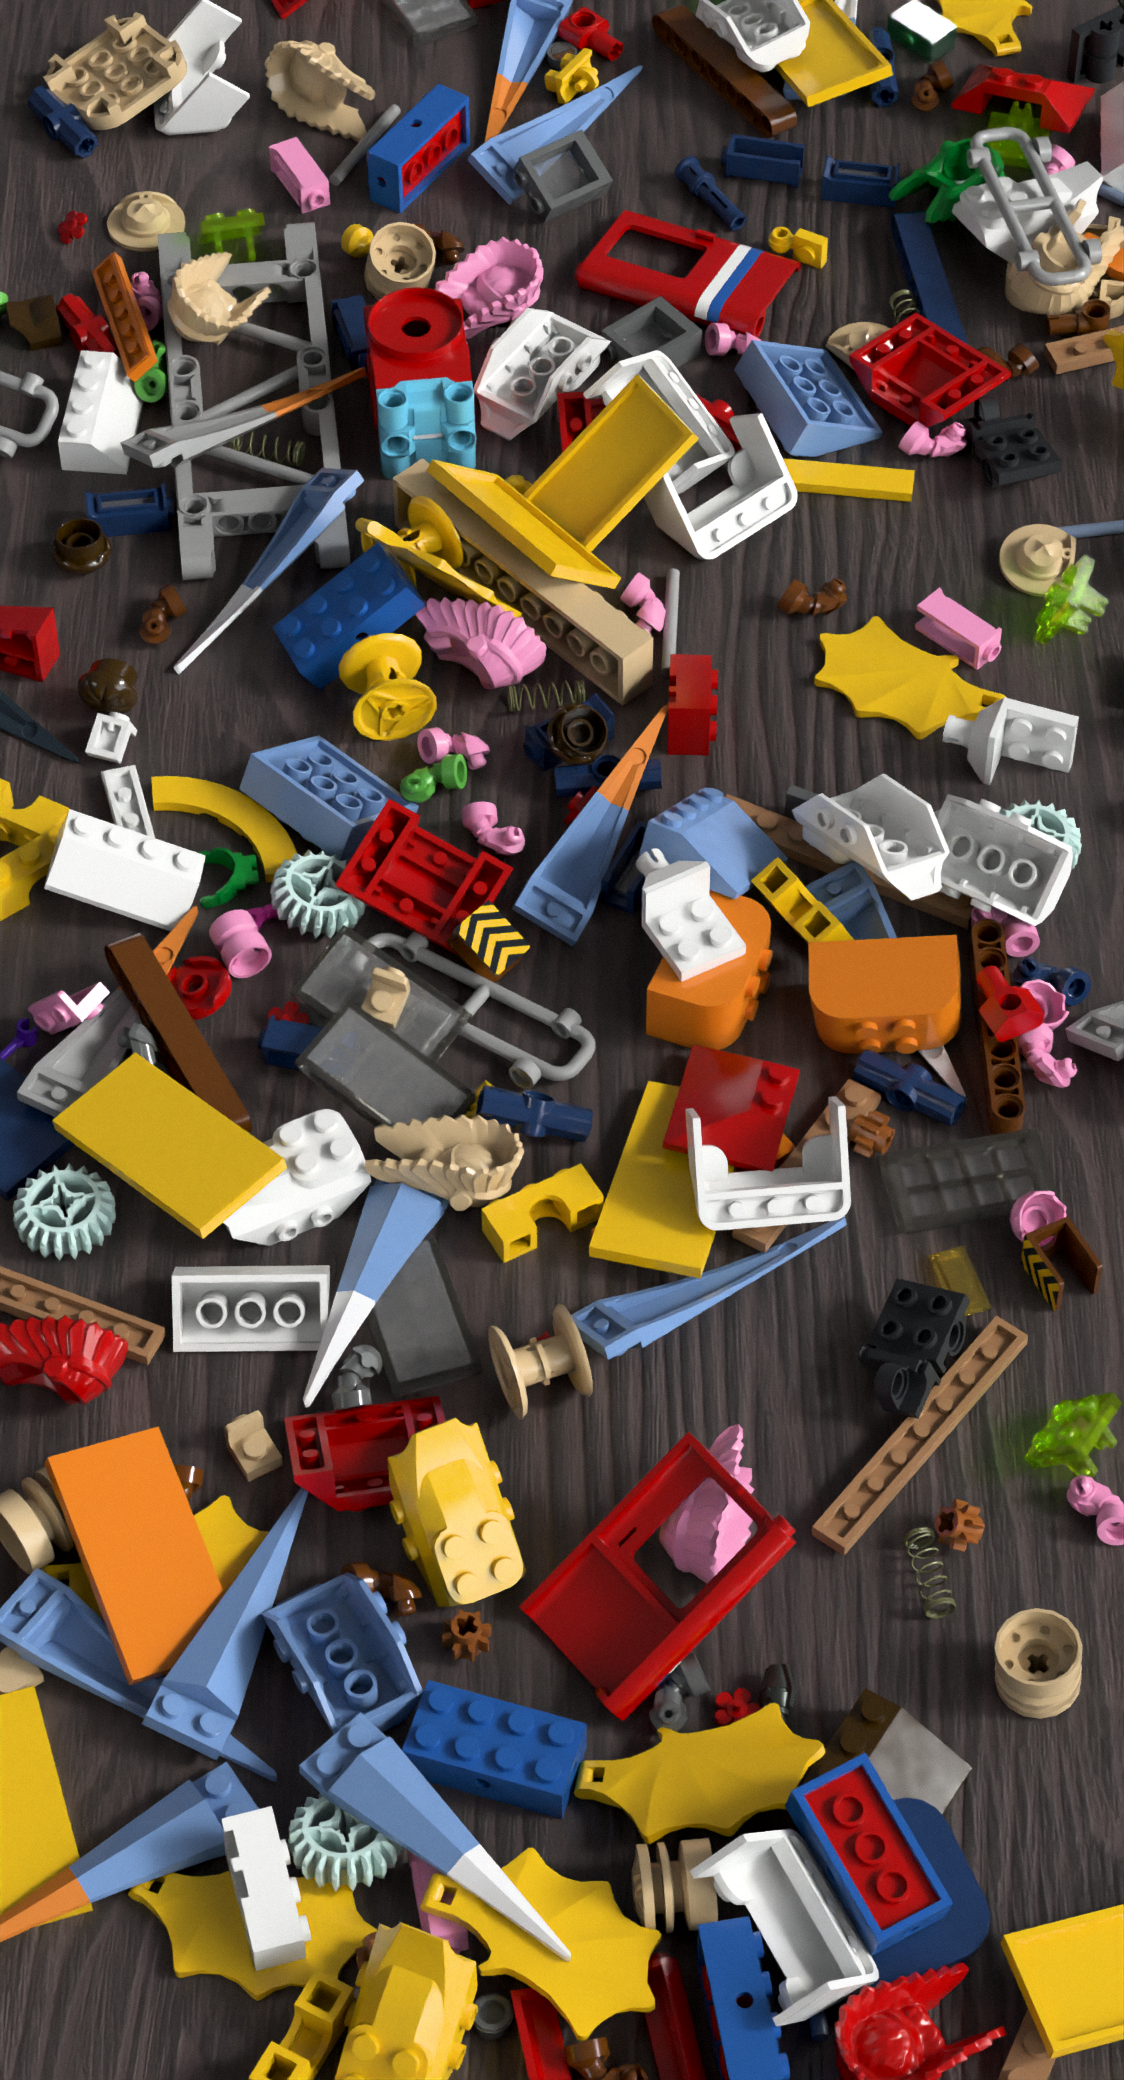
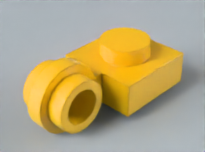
M776 227L769 234L768 244L775 253L783 254L793 249L794 260L818 269H822L827 262L828 238L802 228H799L795 235H793L786 227Z

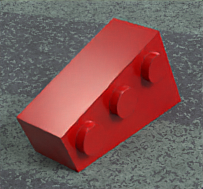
M0 606V670L43 683L60 656L54 608Z
M670 654L668 755L709 756V742H716L717 721H710V716H717L718 695H711V690H718V669H711L712 655Z

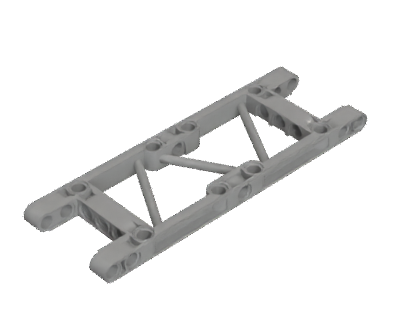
M315 222L286 224V229H284L286 260L228 264L217 281L222 289L237 300V303H241L267 286L272 293L262 303L287 301V303L306 302L310 341L248 322L241 324L238 329L233 330L236 333L298 351L296 357L297 365L203 411L199 362L190 355H183L182 337L172 323L167 306L172 294V278L175 276L176 270L180 269L181 263L188 264L191 259L190 239L186 236V232L158 234L171 426L229 414L297 379L299 392L331 380ZM333 392L301 407L302 424L308 434L320 436L323 468L341 469ZM219 446L205 454L300 485L193 493L191 460L174 468L183 580L213 578V573L216 571L214 537L276 532L299 490L314 475L224 446ZM345 509L338 519L314 541L316 563L320 565V569L343 568L350 565Z

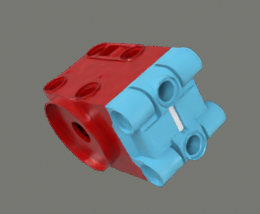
M414 287L391 292L378 300L375 305L363 306L367 338V375L383 476L393 480V477L422 458L429 464L434 459L475 469L477 437L475 431L474 389L468 342L466 343L461 298H451L434 289Z

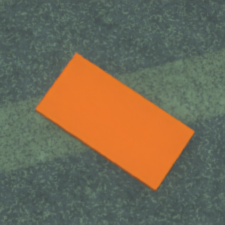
M159 1427L47 1457L44 1465L128 1685H134L168 1674L225 1594Z

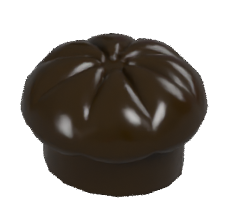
M86 518L72 519L63 523L58 528L56 538L51 547V554L55 563L62 570L71 574L86 575L93 573L107 563L111 553V542L102 532V527L99 523Z
M110 658L98 659L92 663L89 672L82 674L78 679L77 691L81 700L96 712H104L107 715L110 712L124 714L131 711L137 703V692L134 687L138 675L136 670L126 662Z
M571 703L562 706L552 715L547 728V741L554 755L561 761L577 766L586 765L598 758L605 749L608 728L604 718L593 708L580 703Z

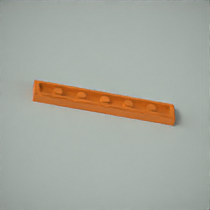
M113 252L92 270V275L126 374L131 380L136 382L158 362L123 260L118 254Z

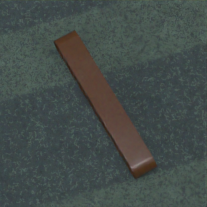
M677 4L652 17V26L656 35L763 136L772 138L797 125V115L793 106L757 72L740 60L731 48L684 5Z
M986 918L978 920L972 926L969 948L971 979L988 1128L990 1134L995 1139L1002 1142H1011L1019 1138L1022 1133L1025 1100L1017 1037L1004 1042L997 1041L979 1012L980 1007L987 1000V997L976 982V976L983 968L987 966L998 967L1011 986L1004 929L999 922Z
M137 933L105 945V957L113 975L142 1024L156 1039L158 1051L175 1081L250 1133L252 1125L246 1108L143 935Z

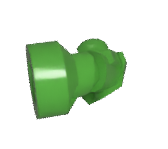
M157 340L151 342L158 362L134 384L139 398L150 403L162 399L169 391L166 374L167 365L164 359L166 347Z
M447 754L441 762L433 763V767L430 769L428 766L423 769H416L401 781L400 791L402 796L413 803L427 801L431 799L430 796L435 792L437 782L442 783L448 790L463 789L467 781V766L463 755Z

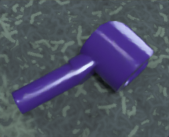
M29 1018L20 1019L16 1024V1037L0 1051V1058L5 1060L21 1046H34L38 1041L39 1026L37 1025L32 1030H28Z

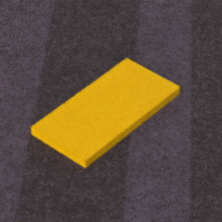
M798 0L810 21L809 35L805 41L806 47L799 56L786 59L776 64L774 68L808 107L893 76L891 64L833 0Z
M636 374L523 496L592 552L699 438L645 380Z
M434 459L431 460L426 470L430 475L547 574L553 577L611 589L616 588L621 579L618 574L498 474Z
M136 1052L52 1120L56 1131L202 1239L287 1169L285 1159Z
M648 1081L589 1245V1257L701 1279L717 1230L707 1228L698 1217L688 1154L662 1148L680 1087ZM728 1165V1173L736 1172L737 1167Z
M35 1686L0 1695V1916L80 1859ZM92 1903L40 1925L93 1911Z
M1124 1904L1003 1935L1000 1942L1050 2059L1124 2039Z

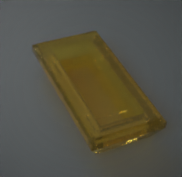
M965 1246L929 1255L928 1258L942 1289L964 1293L968 1297L970 1303L964 1316L992 1309Z

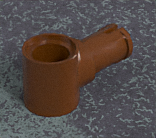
M1092 299L1086 301L1082 309L1074 310L1073 313L1047 315L1045 318L1047 335L1075 333L1077 336L1106 330L1109 326L1110 306L1105 301Z

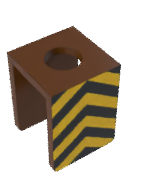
M489 900L454 928L446 941L472 972L494 983L522 960L521 956L530 948L527 941Z
M1068 1216L1025 1234L1020 1262L1054 1311L1059 1310L1061 1307L1064 1281L1047 1258L1048 1256L1062 1251L1091 1294H1095L1099 1290L1103 1268L1099 1259ZM1054 1236L1049 1243L1042 1247L1039 1246V1243L1045 1238Z

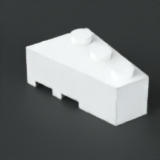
M272 1806L222 1818L226 1859L255 1971L305 1959V1942L311 1941L310 1928L306 1915L298 1916L296 1903L301 1902L296 1877L289 1878L286 1866L291 1864L286 1840H280Z

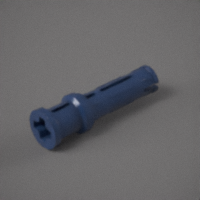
M694 156L686 157L678 163L674 172L675 177L689 186V190L694 197L703 198L729 225L732 231H737L745 225L747 221L746 215L715 185L714 176L710 172L704 171Z

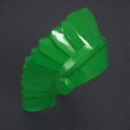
M966 138L958 142L944 141L940 146L939 153L928 164L920 169H916L910 177L900 181L890 191L888 197L891 200L902 199L907 195L919 193L921 190L933 185L939 189V192L926 211L925 222L935 223L937 221L945 222L946 220L954 222L957 217L952 213L954 204L960 202V194L968 187L986 183L980 168L970 169L967 164V151L971 149L970 142L972 138ZM984 143L983 146L988 147L990 151L991 163L998 178L1005 177L1003 172L1004 164L1000 154L987 143Z

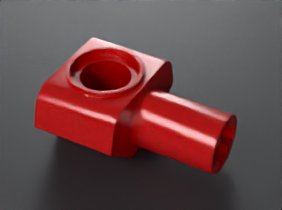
M587 7L580 8L559 24L557 35L579 49H593L610 61L616 60L623 50V43L607 34L610 28L608 20Z
M987 966L977 974L976 982L987 997L979 1012L997 1041L1004 1042L1038 1028L1043 1023L1045 1013L1029 989L1010 986L996 966Z

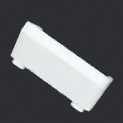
M199 0L166 37L170 42L176 40L187 62V73L184 79L175 88L153 103L155 127L158 131L168 136L217 132L225 129L235 113L250 98L249 93L213 74L225 62L224 42L238 28L242 20L209 0Z
M656 350L619 361L587 389L583 395L586 399L602 395L603 402L607 406L636 374L645 380L699 438L667 472L677 494L683 493L734 456L735 450L730 440L672 361L664 353Z
M762 413L733 416L729 419L742 447L728 462V474L732 480V486L688 514L668 473L644 496L656 525L697 559L706 560L718 557L790 511L797 502V489Z
M836 1096L828 1097L831 1134L814 1136L804 1144L802 1149V1167L774 1169L773 1172L757 1170L728 1173V1162L723 1151L714 1145H702L700 1117L693 1108L685 1109L689 1168L697 1214L701 1222L711 1230H730L834 1221L844 1217L851 1206L845 1105Z
M783 1829L742 1834L690 1870L694 1879L713 1876L715 1879V1890L724 1901H731L735 1905H745L787 1978L779 1985L780 1994L778 2000L783 2012L772 2018L776 2026L805 2021L847 1999L850 1995L860 1992L863 1985L870 1986L878 1980L879 1972L872 1956L807 1843L796 1831Z

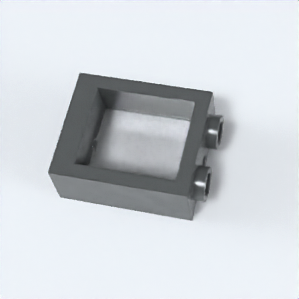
M582 129L519 157L513 170L516 184L524 189L534 213L539 214L544 223L605 196L613 182V179Z
M661 296L601 330V337L611 341L601 354L608 362H612L614 365L619 361L657 350L664 353L675 367L678 368L701 354L702 330Z

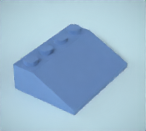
M751 340L734 369L742 381L743 387L755 401L756 407L763 413L770 428L782 442L784 450L790 455L817 457L879 439L883 435L882 430L828 350Z
M319 735L251 753L239 788L273 813L277 820L288 824L299 832L303 839L323 849L327 856L332 857L337 852L338 860L340 861L352 858L388 799L397 802L414 813H417L419 808L418 805L405 799L400 792Z
M702 788L648 821L639 857L647 851L653 861H655L651 854V849L657 848L663 853L669 865L679 860L707 861L710 865V890L732 899H737L739 895L753 888L754 884L751 880L774 859L779 857L785 865L788 861V857L735 801L723 797L724 794L714 788Z

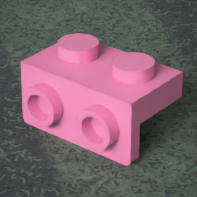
M101 982L70 996L60 990L34 1002L28 1010L34 1016L35 1023L42 1030L54 1035L69 1027L74 1028L84 1019L89 1021L103 1009L104 1006L101 1004V1001L110 992Z

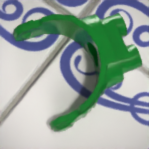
M221 847L212 848L211 851L198 852L205 855L204 864L215 863L224 865L233 872L229 881L216 891V894L204 896L200 899V905L203 908L208 909L223 905L233 899L239 890H246V885L259 884L258 871L252 870L257 868L255 854L242 856V852L232 853L229 849Z

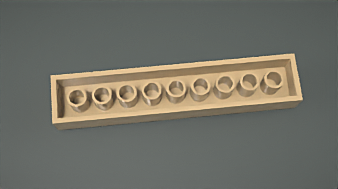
M423 458L393 477L395 526L400 530L402 528H411L408 520V506L414 496L423 495L432 499L450 518L460 537L463 547V562L460 568L454 569L456 572L492 590L497 599L523 613L521 617H523L525 625L534 628L535 636H540V641L544 642L545 645L622 706L652 686L653 637L646 629L637 626L628 619L623 611L615 609L604 600L601 594L592 591L582 582L553 577L547 574L426 471L429 463Z

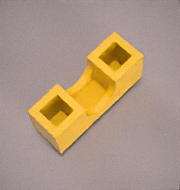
M0 778L1 841H8L21 847L64 822L70 808L40 795L27 808L11 809L14 803L10 782Z
M63 822L0 858V921L30 905V889L36 881L48 874L57 834Z
M779 857L774 859L751 880L766 901L807 944L808 942L854 940L841 922L821 901L818 902Z
M581 1163L570 1169H562L555 1173L554 1176L537 1184H529L519 1192L504 1199H496L481 1209L482 1231L503 1263H506L537 1248V1226L534 1223L537 1219L542 1217L558 1218L571 1233L599 1220L604 1206V1195Z
M316 1969L294 2003V2018L286 2036L279 2045L273 2041L270 2042L250 2074L249 2080H314L346 2027L344 2026V2020L351 2003L355 2001L354 1988Z

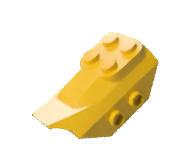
M454 1417L412 1434L403 1452L388 1457L390 1489L394 1500L389 1502V1506L396 1523H402L406 1534V1537L402 1539L405 1553L410 1561L415 1560L438 1607H452L474 1603L510 1588L524 1577L526 1568L510 1523L511 1520H514L513 1509L508 1499L501 1496L498 1484L502 1483V1477L495 1461L489 1460L477 1422L467 1426Z
M402 1922L394 1928L379 1923L369 1961H365L362 1964L357 1975L356 1986L360 1987L358 1999L351 2003L344 2020V2026L349 2027L334 2080H448L453 2069L457 2071L464 2059L467 2046L461 2043L465 2030L469 2031L478 2012V2005L473 2004L477 1991L476 1961L454 1953L447 1940Z

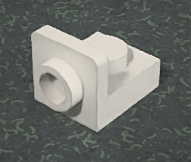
M110 712L109 716L97 713L85 753L91 757L121 764L129 737H135L137 729L126 715L117 712Z

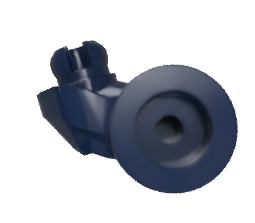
M1032 957L1022 958L1013 973V978L1019 987L1026 981L1037 979L1050 983L1057 992L1066 996L1065 1004L1070 1006L1080 1004L1087 997L1091 988L1089 975L1080 969L1067 967L1065 969L1061 968L1058 971L1057 967L1046 963H1036Z

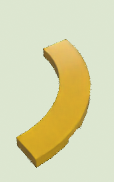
M178 776L151 777L154 811H182L198 815L206 813L218 818V822L231 828L240 836L244 835L252 844L253 850L262 864L266 883L273 882L274 874L281 867L284 859L291 860L294 854L297 853L292 840L280 822L266 808L243 793L202 779Z

